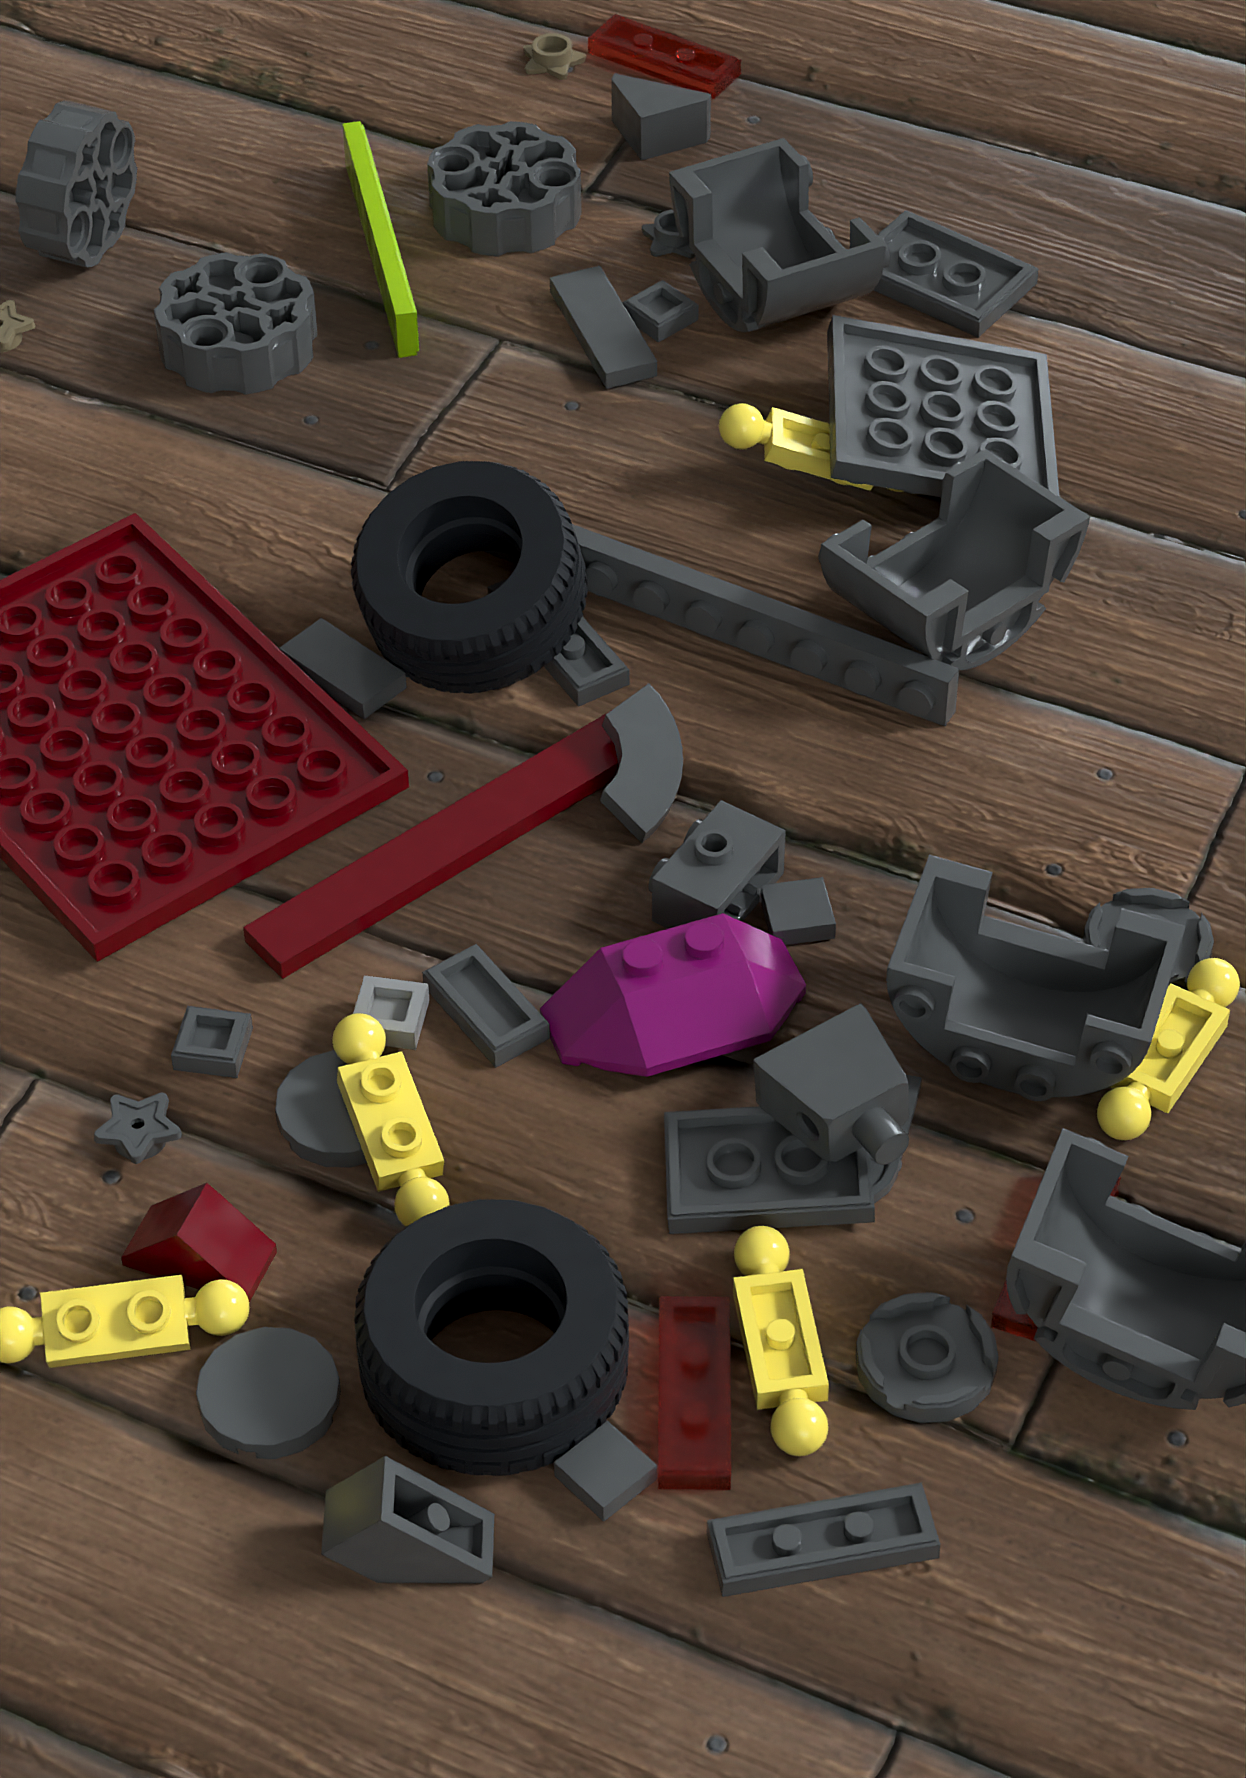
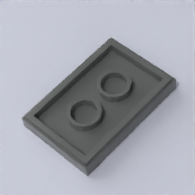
M907 210L877 234L882 236L887 243L890 253V264L888 267L883 268L882 276L874 291L978 338L1037 284L1038 268Z
M760 1106L664 1112L669 1234L748 1230L755 1226L785 1228L875 1222L871 1158L864 1147L836 1162L825 1161Z

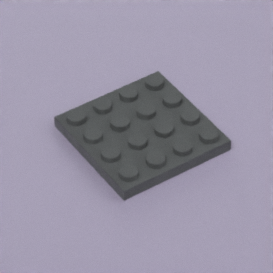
M832 315L827 331L831 478L845 480L854 484H867L901 490L910 494L942 497L941 484L945 471L949 470L954 464L963 462L983 449H987L1060 497L1047 354Z

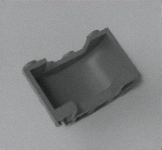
M784 138L669 172L671 199L680 238L689 236V248L695 254L696 261L690 263L691 270L713 310L727 325L737 331L750 332L865 296L875 289L882 276L883 268L888 267L890 264V253L886 241L882 236L876 235L860 217L850 220V249L846 250L835 238L832 230L829 227H825L809 211V187L813 183L812 168L807 158L800 155Z
M983 449L963 462L954 464L949 470L945 471L941 484L942 497L938 519L917 531L908 533L899 542L877 555L869 557L868 551L872 525L865 520H861L841 533L830 536L821 544L818 555L823 576L832 591L925 656L957 667L959 671L975 668L995 658L1013 645L1046 610V607L1039 603V600L1044 594L1049 592L1050 584L1054 578L1060 582H1065L1078 557L1090 520V516L987 449Z
M929 855L889 961L886 976L891 1004L899 1020L911 1036L935 1058L949 1066L952 1073L959 1079L971 1083L981 1082L1001 1090L1020 1094L1032 1101H1046L1051 1097H1070L1097 1092L1113 1086L1133 1073L1149 1050L1186 926L1121 908L1109 951L985 916L993 872Z
M1062 1128L1007 1267V1291L1015 1313L1028 1314L1038 1327L1034 1339L1060 1363L1085 1379L1122 1396L1158 1406L1196 1410L1199 1399L1223 1398V1402L1228 1408L1245 1404L1246 1241L1240 1251L1216 1242L1212 1237L1204 1233L1193 1232L1156 1216L1142 1206L1126 1203L1110 1196L1125 1167L1128 1156L1106 1147L1096 1139L1083 1137Z

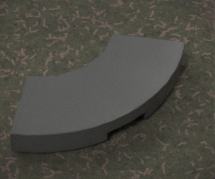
M650 683L607 713L602 723V727L615 745L618 769L616 776L603 790L600 802L641 843L657 830L667 816L679 789L683 769V749L675 719L660 694Z

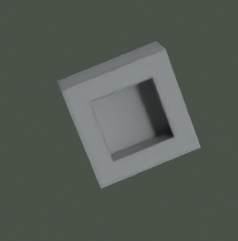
M364 975L353 1014H367L379 1021L386 1035L385 1046L416 1050L429 1004L428 984Z

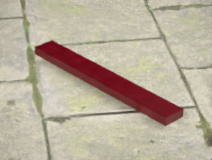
M606 714L244 926L245 942L284 979L609 784L616 776L618 760L615 745L602 727Z

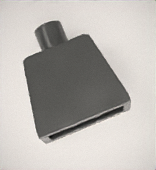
M862 1003L753 1059L757 1104L823 1160L836 1162L864 1147L878 1164L885 1165L898 1159L907 1149L909 1137L901 1128L909 1119V1084L906 1074Z

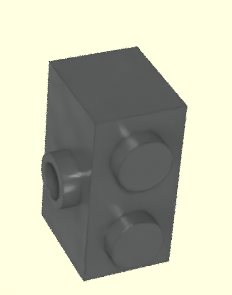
M721 800L704 820L697 819L691 825L685 836L684 843L670 859L665 857L655 866L648 885L649 891L652 893V921L669 929L724 913L743 922L760 902L761 885L776 883L784 874L786 830Z

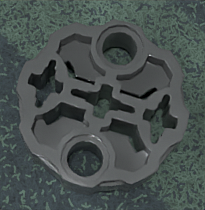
M60 101L55 103L52 112L45 119L39 120L28 140L24 165L18 174L16 203L19 207V234L25 247L38 250L39 256L83 267H93L100 263L103 254L110 247H113L120 238L125 228L126 214L130 201L135 194L137 165L134 159L135 135L132 126L128 121L118 119L116 112L72 101Z
M510 121L502 125L493 126L473 125L455 132L451 141L444 146L435 148L427 163L430 207L433 209L434 228L446 241L459 242L468 246L473 253L501 256L509 252L523 251L534 253L555 245L557 237L565 231L575 228L581 217V169L576 166V149L563 136L548 134L540 130L536 124Z
M228 252L213 254L200 258L195 265L185 270L171 273L159 287L161 301L154 309L161 361L166 369L175 371L185 378L187 386L207 393L221 390L238 391L245 395L272 389L278 381L289 375L300 374L313 359L312 342L318 336L314 292L308 278L290 270L283 259L263 253L252 256H237Z

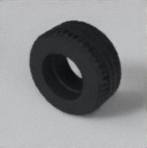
M459 461L435 466L412 476L381 500L365 520L362 526L363 529L360 531L357 542L354 544V555L351 560L352 586L367 627L382 656L405 672L406 677H410L412 681L422 684L424 687L435 688L442 692L449 691L450 693H481L510 686L535 674L541 667L552 661L560 653L562 647L570 641V636L575 633L578 627L577 623L580 622L583 616L582 611L586 605L585 598L588 592V581L585 563L571 519L563 503L559 501V497L554 492H551L545 483H541L540 479L530 476L524 470H519L513 466L490 461ZM477 551H498L519 559L513 573L499 588L477 600L459 604L434 602L421 596L427 582L434 573L443 565L461 555Z
M480 1199L444 1207L419 1218L393 1236L382 1247L380 1253L373 1258L371 1265L365 1271L364 1280L361 1281L358 1288L354 1322L359 1372L365 1400H367L371 1412L375 1414V1419L379 1426L384 1427L386 1434L394 1438L396 1443L403 1449H407L410 1454L423 1458L424 1461L431 1465L470 1475L505 1476L536 1470L554 1463V1461L558 1460L604 1424L606 1419L610 1418L614 1413L615 1406L620 1402L622 1391L626 1385V1376L628 1375L629 1355L628 1300L621 1272L618 1271L615 1261L609 1257L606 1248L600 1245L599 1240L593 1235L588 1234V1231L581 1225L576 1224L575 1221L561 1216L552 1210L516 1200ZM488 1310H505L527 1315L543 1323L554 1333L545 1344L523 1357L499 1363L466 1361L446 1353L432 1342L433 1338L453 1321L469 1314Z

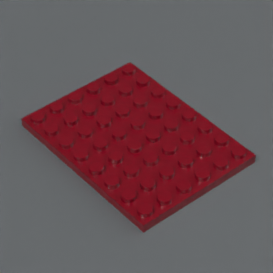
M136 513L0 580V858L97 962L409 788L408 770Z

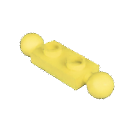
M745 403L730 406L723 412L720 418V435L725 443L733 448L748 449L760 443L764 445V457L767 462L777 464L785 469L798 470L830 479L841 485H851L869 491L873 487V485L854 484L845 480L831 478L829 423L773 407L764 421L758 409ZM887 488V489L892 490V491L904 492V491H901V490H896V489Z
M1207 958L1198 962L1188 975V991L1170 983L1147 1055L1133 1073L1111 1086L1113 1089L1108 1091L1098 1104V1122L1107 1135L1117 1140L1135 1139L1143 1134L1149 1126L1151 1120L1150 1106L1166 1113L1170 1112L1227 1028L1230 1009L1225 1007L1235 1000L1240 988L1238 973L1230 963L1219 958Z
M356 1013L343 1018L334 1030L332 1041L337 1056L348 1065L338 1067L337 1084L377 1191L400 1186L394 1202L395 1212L400 1222L407 1227L419 1218L449 1206V1197L446 1190L439 1182L431 1179L443 1175L444 1158L402 1051L381 1056L386 1044V1035L382 1025L374 1017Z
M755 1226L743 1232L735 1244V1263L745 1276L733 1277V1297L757 1410L778 1407L772 1416L770 1424L774 1442L787 1454L806 1456L816 1452L823 1445L828 1434L827 1417L822 1408L815 1402L828 1401L829 1383L803 1269L784 1271L790 1254L786 1239L779 1231L772 1227Z
M182 1275L40 1293L41 1317L32 1318L26 1311L17 1307L0 1308V1362H19L25 1359L35 1346L45 1345L46 1362L49 1368L191 1350L188 1326L199 1325L207 1333L216 1336L233 1334L245 1324L248 1318L249 1300L245 1291L238 1284L224 1279L211 1281L205 1284L195 1297L185 1298Z

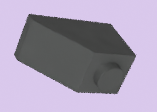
M384 1456L326 1490L321 1555L377 1583H483L492 1578L495 1514Z

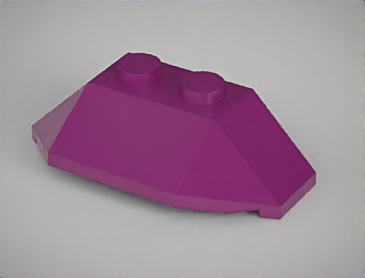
M722 913L600 948L540 1008V1014L549 1023L550 1039L562 1064L579 1066L581 1063H585L606 1071L648 1077L771 1041L789 1017L796 1002L799 1003L806 994V983L782 939Z

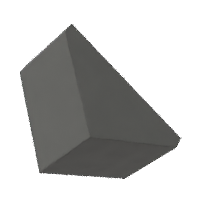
M616 73L611 79L612 122L641 161L708 142L711 134V94Z

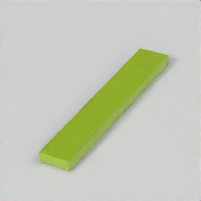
M360 121L342 123L346 169L398 358L416 356L417 351H419L417 311L364 124L361 125Z

